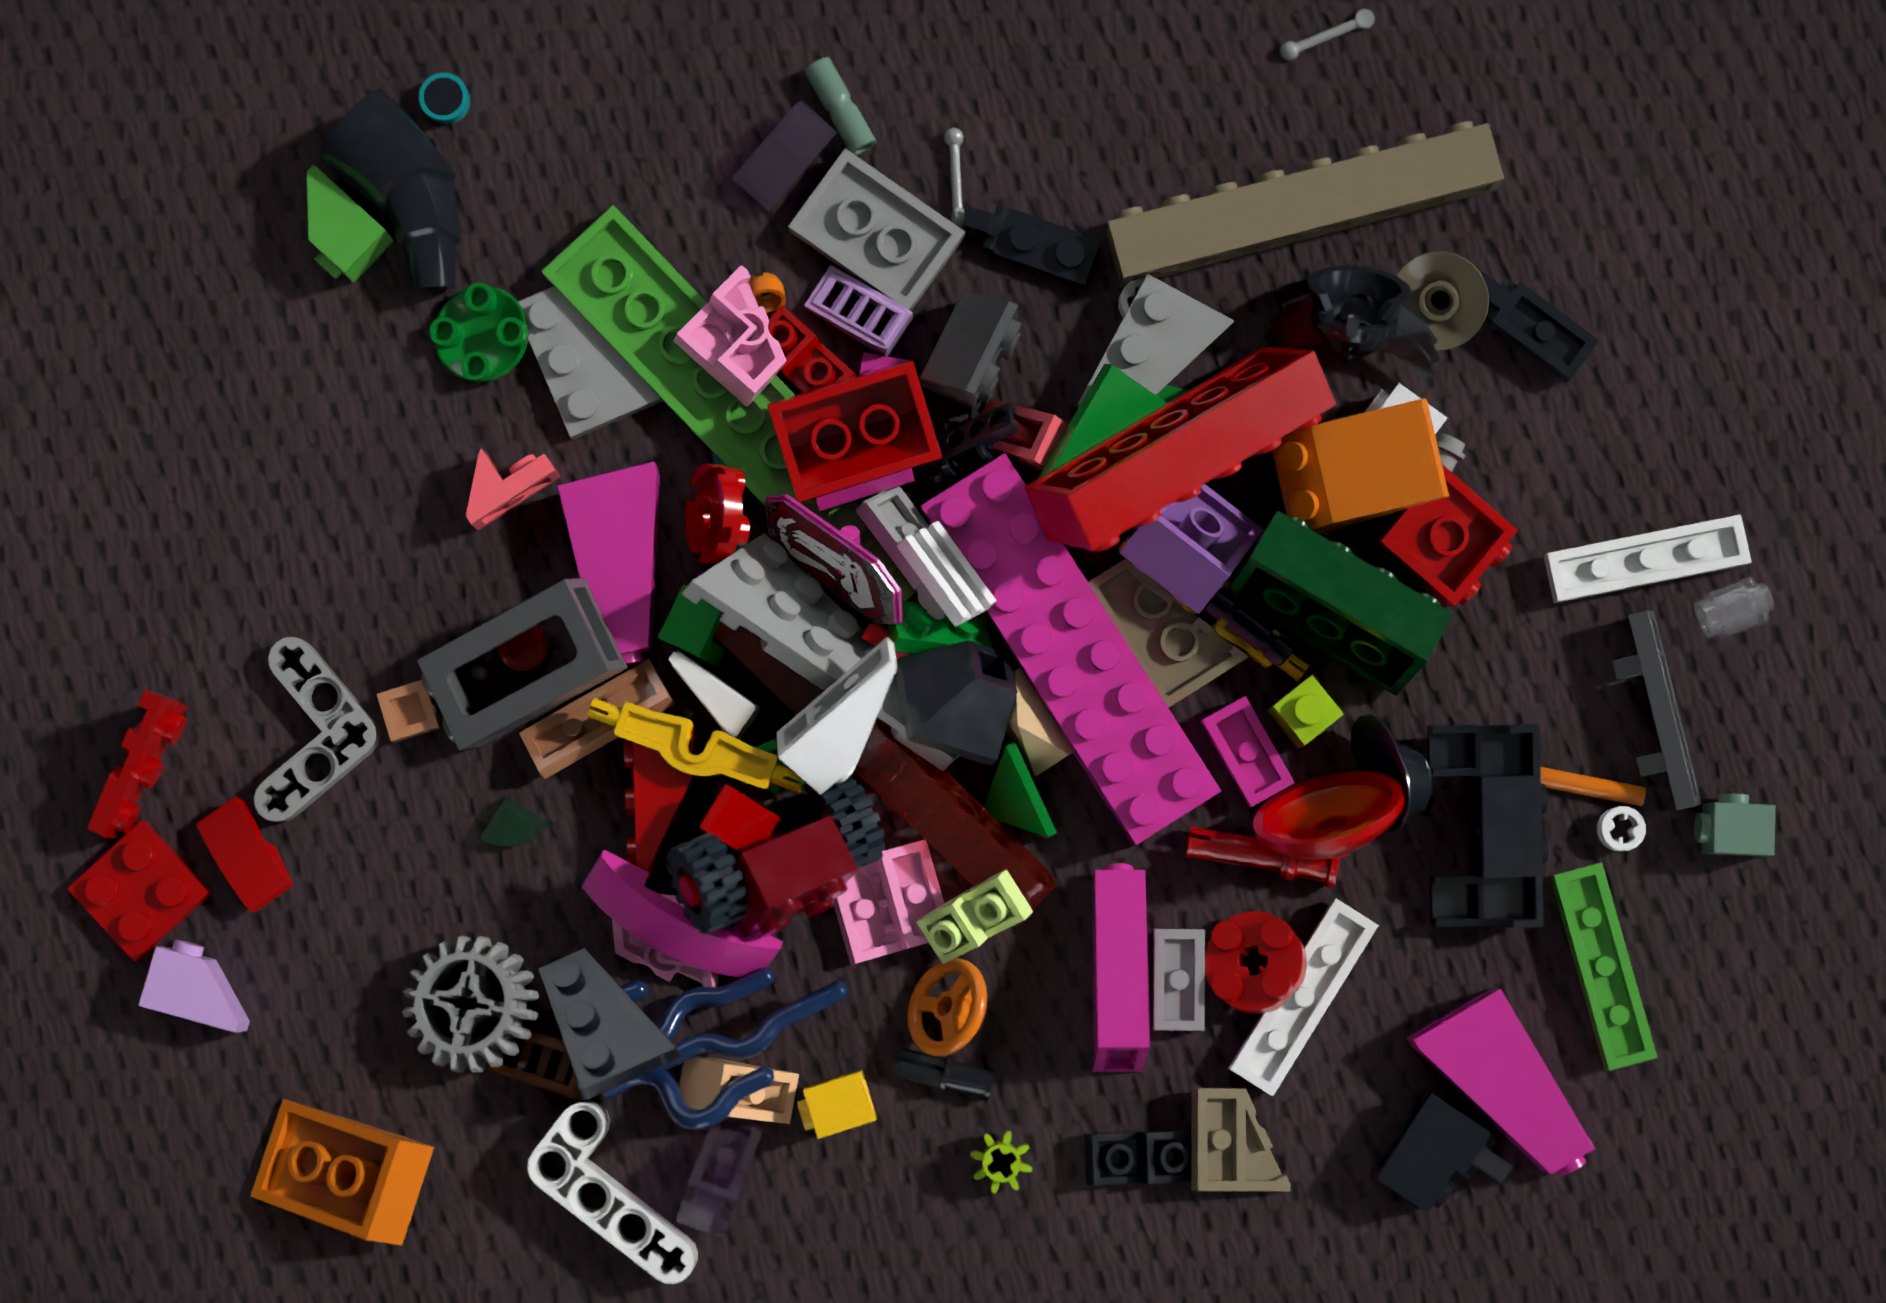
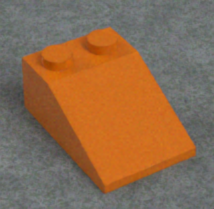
M1418 399L1316 424L1305 430L1293 431L1281 437L1282 444L1272 450L1287 516L1301 519L1309 526L1310 530L1317 534L1331 532L1449 497L1427 399Z
M283 1099L250 1197L365 1240L402 1245L434 1147L399 1134Z

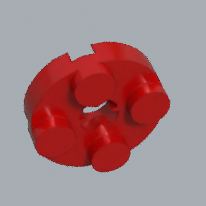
M703 464L695 471L690 485L699 486L696 500H686V537L691 553H701L702 555L697 561L703 564H718L734 554L737 545H746L749 538V520L747 516L742 515V495L745 488V476L740 468H730L722 464Z
M1262 911L1239 913L1228 920L1219 922L1212 930L1211 939L1207 943L1205 950V975L1214 993L1238 1011L1262 1014L1277 1010L1286 1003L1284 1001L1293 994L1295 989L1298 991L1306 975L1307 957L1303 943L1284 920L1277 918L1273 914ZM1258 949L1261 956L1268 957V963L1266 968L1259 966L1262 971L1260 974L1250 975L1249 968L1243 966V960L1245 956L1249 957L1248 953L1250 951Z

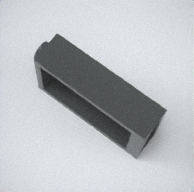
M585 578L564 579L417 660L423 672L421 676L423 686L427 693L436 700L444 717L442 723L445 733L457 745L459 750L476 748L489 743L628 668ZM554 615L560 616L576 646V658L550 674L475 713L455 669Z

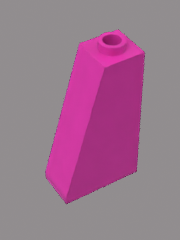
M655 462L558 485L579 577L586 579L627 667L643 662L642 654L653 651L661 476Z
M1114 863L1104 866V870H1095L1093 878V1072H1143L1150 1048L1145 870H1134L1132 865Z
M1491 988L1406 1038L1410 1046L1541 1171L1549 1174L1557 1171L1559 1176L1567 1175L1586 1163L1584 1155L1595 1149L1501 989Z

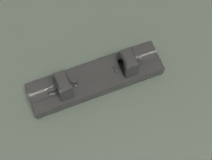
M1647 610L1630 614L1628 616L1638 654L1616 659L1612 662L1617 680L1643 675L1662 752L1636 758L1640 776L1643 777L1667 771L1676 810L1701 805L1702 802L1654 611Z

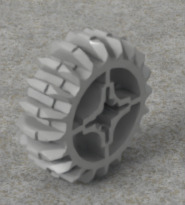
M460 936L457 939L456 947L445 941L439 944L440 958L431 953L422 955L423 961L428 968L426 972L418 969H413L410 972L412 978L418 981L419 984L417 989L406 988L403 991L405 997L414 999V1007H407L402 1011V1014L406 1018H415L417 1020L408 1029L407 1033L410 1037H423L417 1049L422 1054L434 1052L432 1062L435 1065L445 1066L450 1061L451 1070L454 1072L462 1073L468 1065L471 1072L481 1073L484 1071L486 1061L491 1067L503 1065L501 1050L511 1056L519 1053L518 1046L513 1040L515 1037L526 1040L531 1037V1032L522 1027L524 1019L532 1021L539 1017L537 1012L527 1009V1002L537 1000L539 995L537 991L524 989V986L534 979V975L526 970L518 972L524 959L517 954L508 956V945L497 942L492 946L490 938L479 936L473 944L470 937ZM468 965L467 972L461 973L460 980L453 989L441 991L444 983L453 973ZM489 968L495 973L502 985L504 1002L496 1000L491 993L492 978L487 977ZM466 998H475L477 1003L489 1005V1008L465 1010L463 1005L454 1004L453 1000L466 1001ZM438 1006L444 1008L450 1015V1031L454 1032L453 1040L447 1035L440 1023ZM493 1017H501L497 1027L488 1037L473 1044L475 1036H480L481 1029L487 1020Z

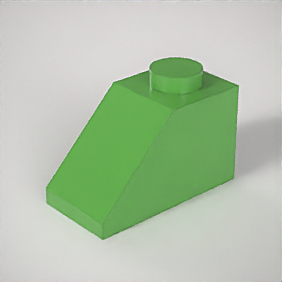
M314 164L307 171L308 240L320 252L314 260L333 278L337 279L343 273L354 283L394 240L380 224Z

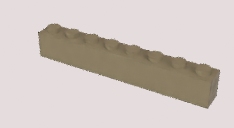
M1472 121L1460 122L1445 128L1444 135L1426 139L1424 133L1410 135L1397 141V147L1379 151L1376 145L1367 146L1350 153V159L1332 163L1331 158L1317 159L1303 165V171L1289 175H1285L1283 170L1267 172L1256 177V183L1239 188L1236 182L1224 183L1209 189L1208 196L1190 200L1188 194L1174 196L1162 201L1161 208L1143 212L1142 207H1131L1121 210L1113 215L1114 220L1108 221L1105 232L1120 288L1125 287L1133 280L1145 279L1147 274L1157 279L1496 191L1503 182L1504 175L1489 123L1473 127Z

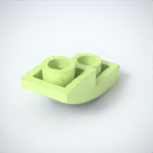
M1006 869L949 900L920 918L916 923L942 964H945L979 947L989 937L1024 921L1033 910Z

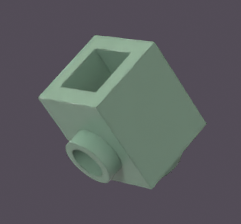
M1718 794V802L1703 804V813H1697L1695 817L1694 836L1697 843H1702L1701 854L1755 857L1774 856L1776 805L1749 804V795Z

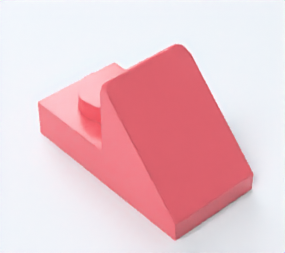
M481 448L478 454L466 511V518L470 524L477 530L482 529L559 479L561 476L545 454L538 458L534 454L522 458L509 468L511 475L503 479L489 456Z

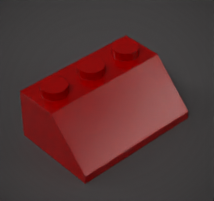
M912 360L903 361L767 404L798 502L942 458Z

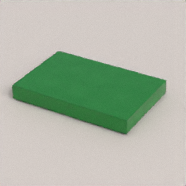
M1104 363L1038 479L1167 404V402L1115 366Z

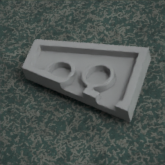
M555 286L518 301L527 317L529 327L528 340L572 440L662 402L657 393Z

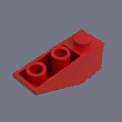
M695 726L691 731L689 750L693 755H697ZM624 739L625 768H633L634 788H626L625 792L627 818H635L636 837L627 839V861L649 872L647 877L649 878L698 776L676 769L663 758L659 751Z

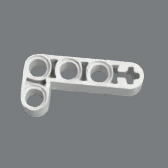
M580 1101L571 1105L562 1113L532 1152L528 1160L530 1179L540 1189L657 1280L667 1284L683 1281L690 1275L697 1263L698 1251L695 1243L685 1233L588 1159L606 1136L609 1130L610 1119L606 1109L595 1101ZM579 1110H586L592 1113L597 1120V1130L590 1138L579 1136L573 1129V1117ZM548 1151H555L565 1159L566 1171L560 1178H551L542 1169V1158ZM594 1182L602 1186L606 1193V1202L602 1208L591 1209L583 1203L581 1190L584 1184ZM637 1214L642 1217L647 1227L644 1238L631 1240L622 1233L621 1220L624 1215ZM659 1230L665 1236L657 1244L669 1252L676 1246L681 1248L684 1253L680 1260L686 1266L683 1268L680 1265H675L670 1270L663 1265L666 1260L665 1253L656 1246L649 1255L642 1249L654 1239Z

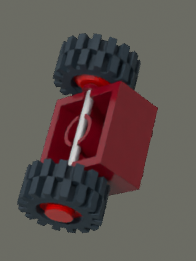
M851 777L841 784H833L821 795L815 789L807 793L808 796L804 799L807 805L804 808V814L810 819L806 823L807 826L741 853L736 861L732 854L727 855V846L724 842L719 843L718 836L715 834L711 835V833L704 834L669 850L670 853L667 854V860L670 863L667 865V869L673 876V879H670L671 886L677 890L678 896L675 897L679 904H683V913L687 919L691 918L692 926L695 929H699L702 934H709L737 921L744 937L761 931L763 937H767L788 927L791 924L789 918L805 912L807 918H811L835 905L833 899L848 890L846 883L854 876L858 869L883 857L882 851L885 850V843L880 839L884 837V831L877 824L881 820L878 812L873 813L872 811L873 802L870 796L864 797L865 789L861 784L856 785V780Z

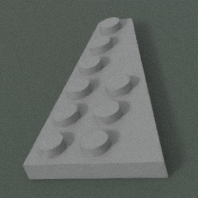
M765 533L691 581L682 593L683 596L695 604L702 598L722 611L723 614L720 617V621L733 630L742 626L761 638V645L764 651L823 691L876 647L861 638L864 631L858 626L856 619L850 613L842 610L823 591L819 582L802 571L788 557L786 550L777 542L772 541ZM895 671L877 717L891 726L894 739L944 771L959 756L907 741Z

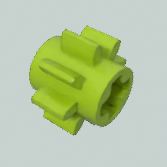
M1008 1129L1004 1133L1002 1141L994 1142L990 1134L984 1133V1140L988 1145L984 1152L972 1150L970 1153L971 1157L981 1160L983 1167L976 1170L973 1174L974 1179H982L987 1175L992 1179V1193L998 1191L1000 1183L1008 1181L1013 1189L1018 1190L1019 1185L1015 1177L1019 1171L1025 1173L1032 1172V1166L1020 1160V1155L1027 1152L1030 1148L1029 1145L1023 1143L1015 1148L1010 1143L1012 1135L1011 1130ZM999 1148L1003 1154H1008L1012 1151L1015 1155L1009 1162L1011 1167L1009 1173L1003 1174L999 1168L992 1171L988 1168V1165L993 1162L991 1154L993 1150Z

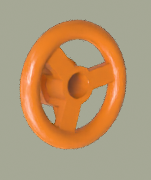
M955 958L945 964L938 962L928 969L916 984L908 1005L907 1022L913 1042L923 1052L932 1056L953 1054L967 1045L977 1033L986 1011L987 989L981 972L974 964L960 958ZM952 973L961 974L949 991L941 993L938 997L927 996L932 987L942 977ZM923 1012L933 1013L935 1018L941 1021L943 1041H935L926 1034L922 1022Z

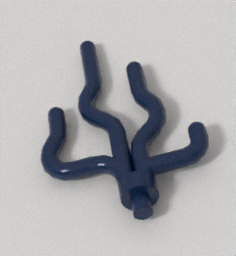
M764 967L721 987H696L687 990L671 1001L662 1015L658 1029L672 1042L682 1020L690 1011L699 1007L721 1008L738 1002L773 984L774 973L771 969ZM640 980L621 987L634 1002L643 999L648 993L646 983ZM835 981L805 995L766 1016L754 1033L747 1038L737 1040L718 1034L701 1033L673 1044L680 1053L681 1058L603 1092V1095L609 1100L633 1086L640 1084L650 1085L656 1088L667 1113L676 1124L688 1130L698 1131L714 1127L728 1117L739 1101L771 1085L774 1081L773 1070L764 1066L735 1079L720 1091L709 1106L700 1110H694L687 1106L678 1084L666 1070L704 1053L733 1060H743L756 1056L767 1049L786 1027L845 999L848 994V988L845 983ZM576 1081L577 1086H578V1089H579V1091H580L582 1097L584 1098V1100L587 1099V1098L585 1097V1095L583 1094V1092L581 1091L579 1082Z

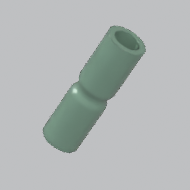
M825 57L809 65L804 73L822 105L830 112L831 121L847 149L857 156L872 148L877 141L857 105L851 101L850 93L831 59Z

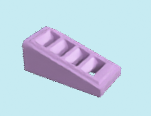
M830 265L804 305L806 309L872 351L887 357L913 320V312ZM837 282L844 286L832 307L828 308L822 303ZM855 293L860 298L847 318L839 313L851 294ZM871 303L876 308L865 325L861 327L856 324V321L867 304ZM886 313L892 318L881 335L877 336L872 331L883 314Z

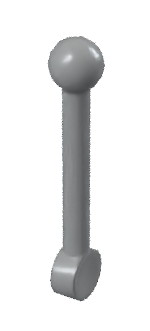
M1362 9L1357 12L1354 19L1297 43L1292 41L1285 42L1280 47V54L1285 60H1293L1300 51L1353 29H1369L1374 23V14L1368 9Z
M950 128L946 131L944 139L950 146L953 202L951 218L952 223L959 228H964L965 212L962 208L959 145L963 142V134L957 128Z

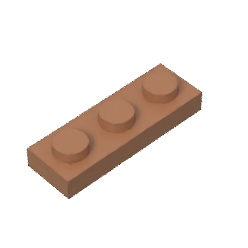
M649 658L519 733L533 762L544 779L619 737L614 734V726L587 717L589 709L608 715L607 711L590 706L595 697L623 708L626 702L660 713L675 705Z

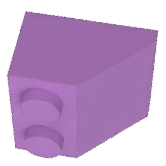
M1205 484L1201 485L1202 491L1194 498L1180 503L1173 502L1161 509V516L1154 522L1139 527L1120 551V554L1131 561L1136 569L1149 575L1171 592L1177 601L1189 606L1198 614L1231 575L1264 530Z

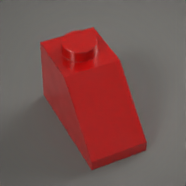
M725 784L699 827L705 832L711 833V835L715 834L720 841L741 853L781 837L786 833L779 829L783 821L781 817Z

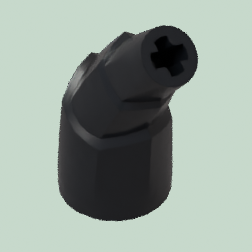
M377 89L361 99L340 120L325 141L320 152V159L380 216L389 217L400 249L406 252L411 290L454 288L456 245L461 241L453 181L457 175L408 114L383 89Z

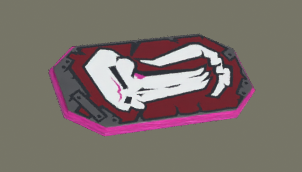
M788 494L766 497L768 533L775 542L786 550L788 557L802 571L813 577L874 623L900 624L902 622L901 590L881 561L860 546V532L857 527L848 525L838 531Z

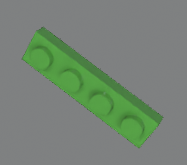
M1602 862L1550 875L1604 1069L1611 1071L1658 1058Z

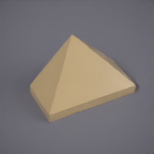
M1020 667L1013 671L1017 695L1006 732L1012 742L1016 743L1022 758L1036 777L1073 753L1074 750Z

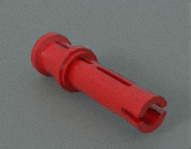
M1196 826L1190 827L1188 848L1186 850V858L1192 857L1279 872V877H1282L1285 881H1292L1294 877L1324 882L1327 888H1334L1340 861V858L1307 859L1282 855L1262 845L1256 837L1196 828Z

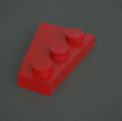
M144 689L138 706L147 711L143 720L135 728L131 727L127 730L121 745L124 747V756L127 757L124 766H117L108 776L87 829L105 838L118 839L122 832L127 834L133 828L141 811V808L136 804L145 787L151 789L163 771L164 763L160 761V758L167 744L176 743L186 727L187 718L183 714L187 705L171 697Z

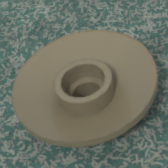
M1443 251L1425 253L1408 262L1397 274L1398 277L1409 284L1411 294L1405 304L1430 321L1428 327L1438 340L1434 344L1436 350H1448L1464 344L1483 325L1489 307L1487 285L1479 270L1464 257ZM1443 290L1449 294L1450 304L1448 307L1440 308L1434 304L1433 296L1436 291Z

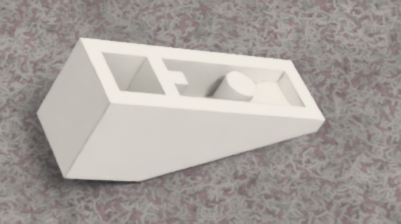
M886 637L777 732L778 758L820 795L833 784L838 785L847 780L853 773L856 764H858L897 669L894 643Z

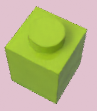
M1313 675L1300 683L1267 710L1298 749L1305 746L1344 715Z

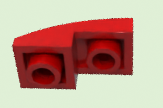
M783 305L769 318V332L774 339L778 340L787 360L779 372L801 393L856 376L848 366L819 341L818 337Z
M235 796L196 824L218 867L250 912H257L294 885L276 846L264 840L246 801Z

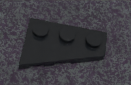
M585 948L539 968L577 1080L587 1100L681 1058L677 1048Z

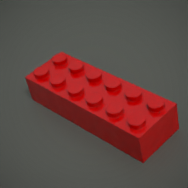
M1263 347L1025 486L1024 489L1047 540L1066 544L1070 547L1092 550V552L1103 551L1115 545L1120 540L1119 534L1132 526L1142 527L1157 520L1161 516L1160 510L1169 504L1184 502L1197 496L1202 491L1201 485L1209 480L1224 478L1234 474L1242 468L1241 461L1251 455L1264 454L1276 449L1282 444L1281 437L1291 431H1301L1316 425L1322 419L1320 414L1337 404L1314 351Z

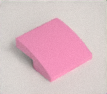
M926 839L882 851L883 857L858 869L854 876L846 883L848 890L833 899L850 965L929 943L916 922L943 905L944 900Z

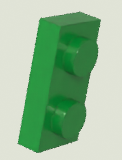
M901 601L902 622L900 624H888L889 637L894 643L895 651L918 653L967 640L991 647L985 612L955 627L947 616L941 620L939 618L935 620L934 617L931 618L929 613L927 614V610L920 603Z

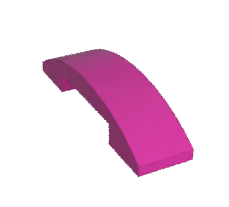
M603 850L582 885V888L610 918L629 933L672 958L713 973L743 977L760 968H767L781 949L783 941L771 935L763 937L761 931L744 937L737 922L731 931L723 927L709 934L700 933L699 929H695L692 926L691 918H686L683 913V906L644 887L649 872L606 850Z

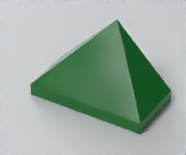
M1013 742L1006 745L982 809L984 816L1045 839L1057 834L1016 743Z

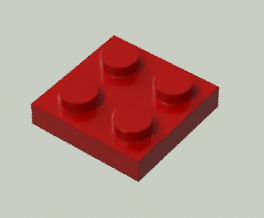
M141 820L67 888L134 962H139L212 894L211 890L145 820Z

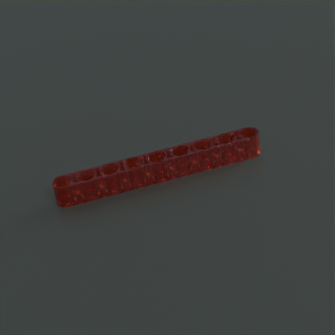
M720 621L714 636L796 715L824 692L818 686L764 651L761 645V638L742 626L733 630ZM876 717L854 771L973 886L1007 869L1031 909L1034 910L1056 887L1055 879L1050 871L945 770H940L894 739L891 726Z

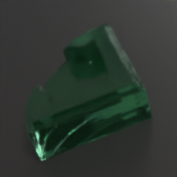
M507 796L480 839L498 846H517L539 837L551 823Z

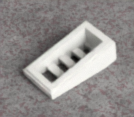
M674 651L668 659L672 667L724 732L740 740L761 711L760 707L685 653Z

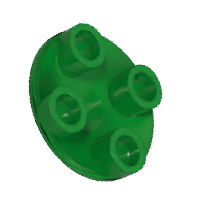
M474 283L454 294L444 304L438 317L430 327V337L435 343L437 354L444 366L457 377L478 383L493 381L509 373L521 360L526 350L529 336L527 317L520 303L503 289L484 283Z

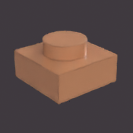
M422 680L376 694L391 742L395 743L442 728L434 700L425 690Z

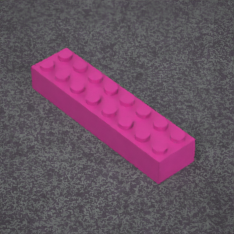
M1004 453L921 505V515L929 526L936 521L940 522L997 600L985 611L987 619L1017 666L1021 667L1074 750L1073 754L1133 847L1221 792V789L1064 544L1047 540L1024 489L1026 485Z

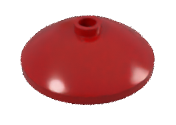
M1350 771L1324 775L1298 783L1273 796L1255 814L1253 828L1257 840L1265 847L1279 854L1307 859L1341 858L1366 846L1386 831L1401 812L1404 805V796L1400 784L1394 778L1382 773Z

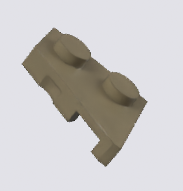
M1192 1088L1191 1190L1290 1191V1182L1287 1175L1281 1174L1270 1150L1273 1147L1265 1129L1256 1120V1109L1247 1090Z

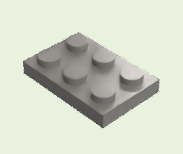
M846 148L788 226L789 232L862 283L910 311L965 237L964 230Z

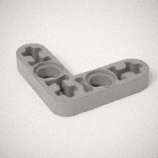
M296 637L283 638L273 645L268 656L269 667L322 732L266 778L256 789L254 803L258 813L265 819L274 822H287L299 815L376 749L380 740V731L374 719L309 643ZM288 648L294 652L303 650L304 654L299 660L309 673L313 674L317 666L321 670V674L308 679L300 691L296 684L303 682V677L292 668L285 670L282 668V665L286 662V657L283 653ZM328 683L335 687L338 700L332 709L320 712L312 704V693L319 685ZM349 724L357 727L365 724L367 730L363 733V738L366 743L362 747L352 743L343 749L341 753L347 756L348 760L342 764L337 753L325 746V743L332 739L333 744L339 746L349 736L348 731L345 729ZM322 753L328 757L331 763V770L324 780L313 782L307 777L304 766L310 756ZM293 770L297 781L308 788L310 792L303 796L302 791L296 789L285 799L289 806L286 811L278 808L270 810L267 806L272 801V797L269 794L270 790L274 788L278 791H284L295 782L287 778V775Z

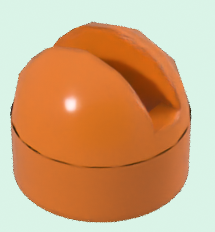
M763 272V276L756 277L754 275L750 278L748 283L752 290V295H754L758 307L763 306L767 315L774 314L782 305L785 306L784 286L776 275ZM771 292L770 295H766L764 297L762 295V293Z

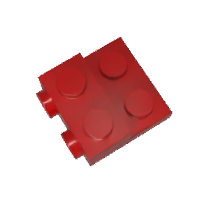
M1443 465L1449 497L1402 510L1376 543L1409 571L1408 576L1432 597L1437 599L1443 607H1452L1458 603L1461 606L1466 604L1481 587V583L1477 579L1489 565L1494 568L1506 558L1513 547L1509 541L1518 530Z

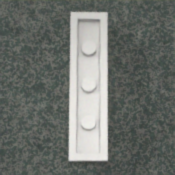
M1741 514L1550 552L1543 555L1554 603L1752 563Z
M1333 898L1304 945L1307 969L1298 991L1295 989L1293 994L1284 1001L1286 1003L1280 1008L1261 1014L1228 1069L1269 1095L1274 1096L1379 925L1340 900Z

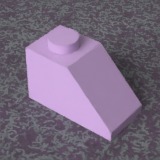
M175 939L173 947L160 946L155 948L138 1006L235 1033L247 1031L250 1021L217 960L202 956L203 946Z

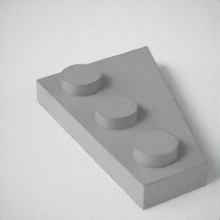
M1147 274L1080 398L1077 407L1081 405L1104 363L1115 366L1157 395L1220 336L1234 320Z

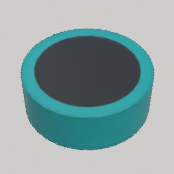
M437 73L430 76L422 84L419 92V102L430 120L437 124L450 125L460 121L467 114L470 107V95L464 83L457 76L450 73Z

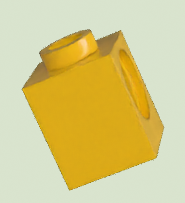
M862 1069L805 1087L803 1089L805 1099L797 1101L805 1130L815 1128L818 1139L876 1121L877 1119Z

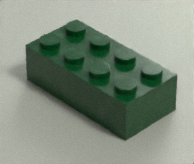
M1279 511L1275 513L1249 551L1227 590L1237 599L1236 603L1244 604L1255 614L1395 696L1428 662L1453 615L1452 612L1441 607L1439 601L1431 595L1417 593L1397 581V578L1390 571L1371 566L1354 556L1347 546L1335 541L1330 542L1310 530L1309 526L1301 519L1294 516H1286Z

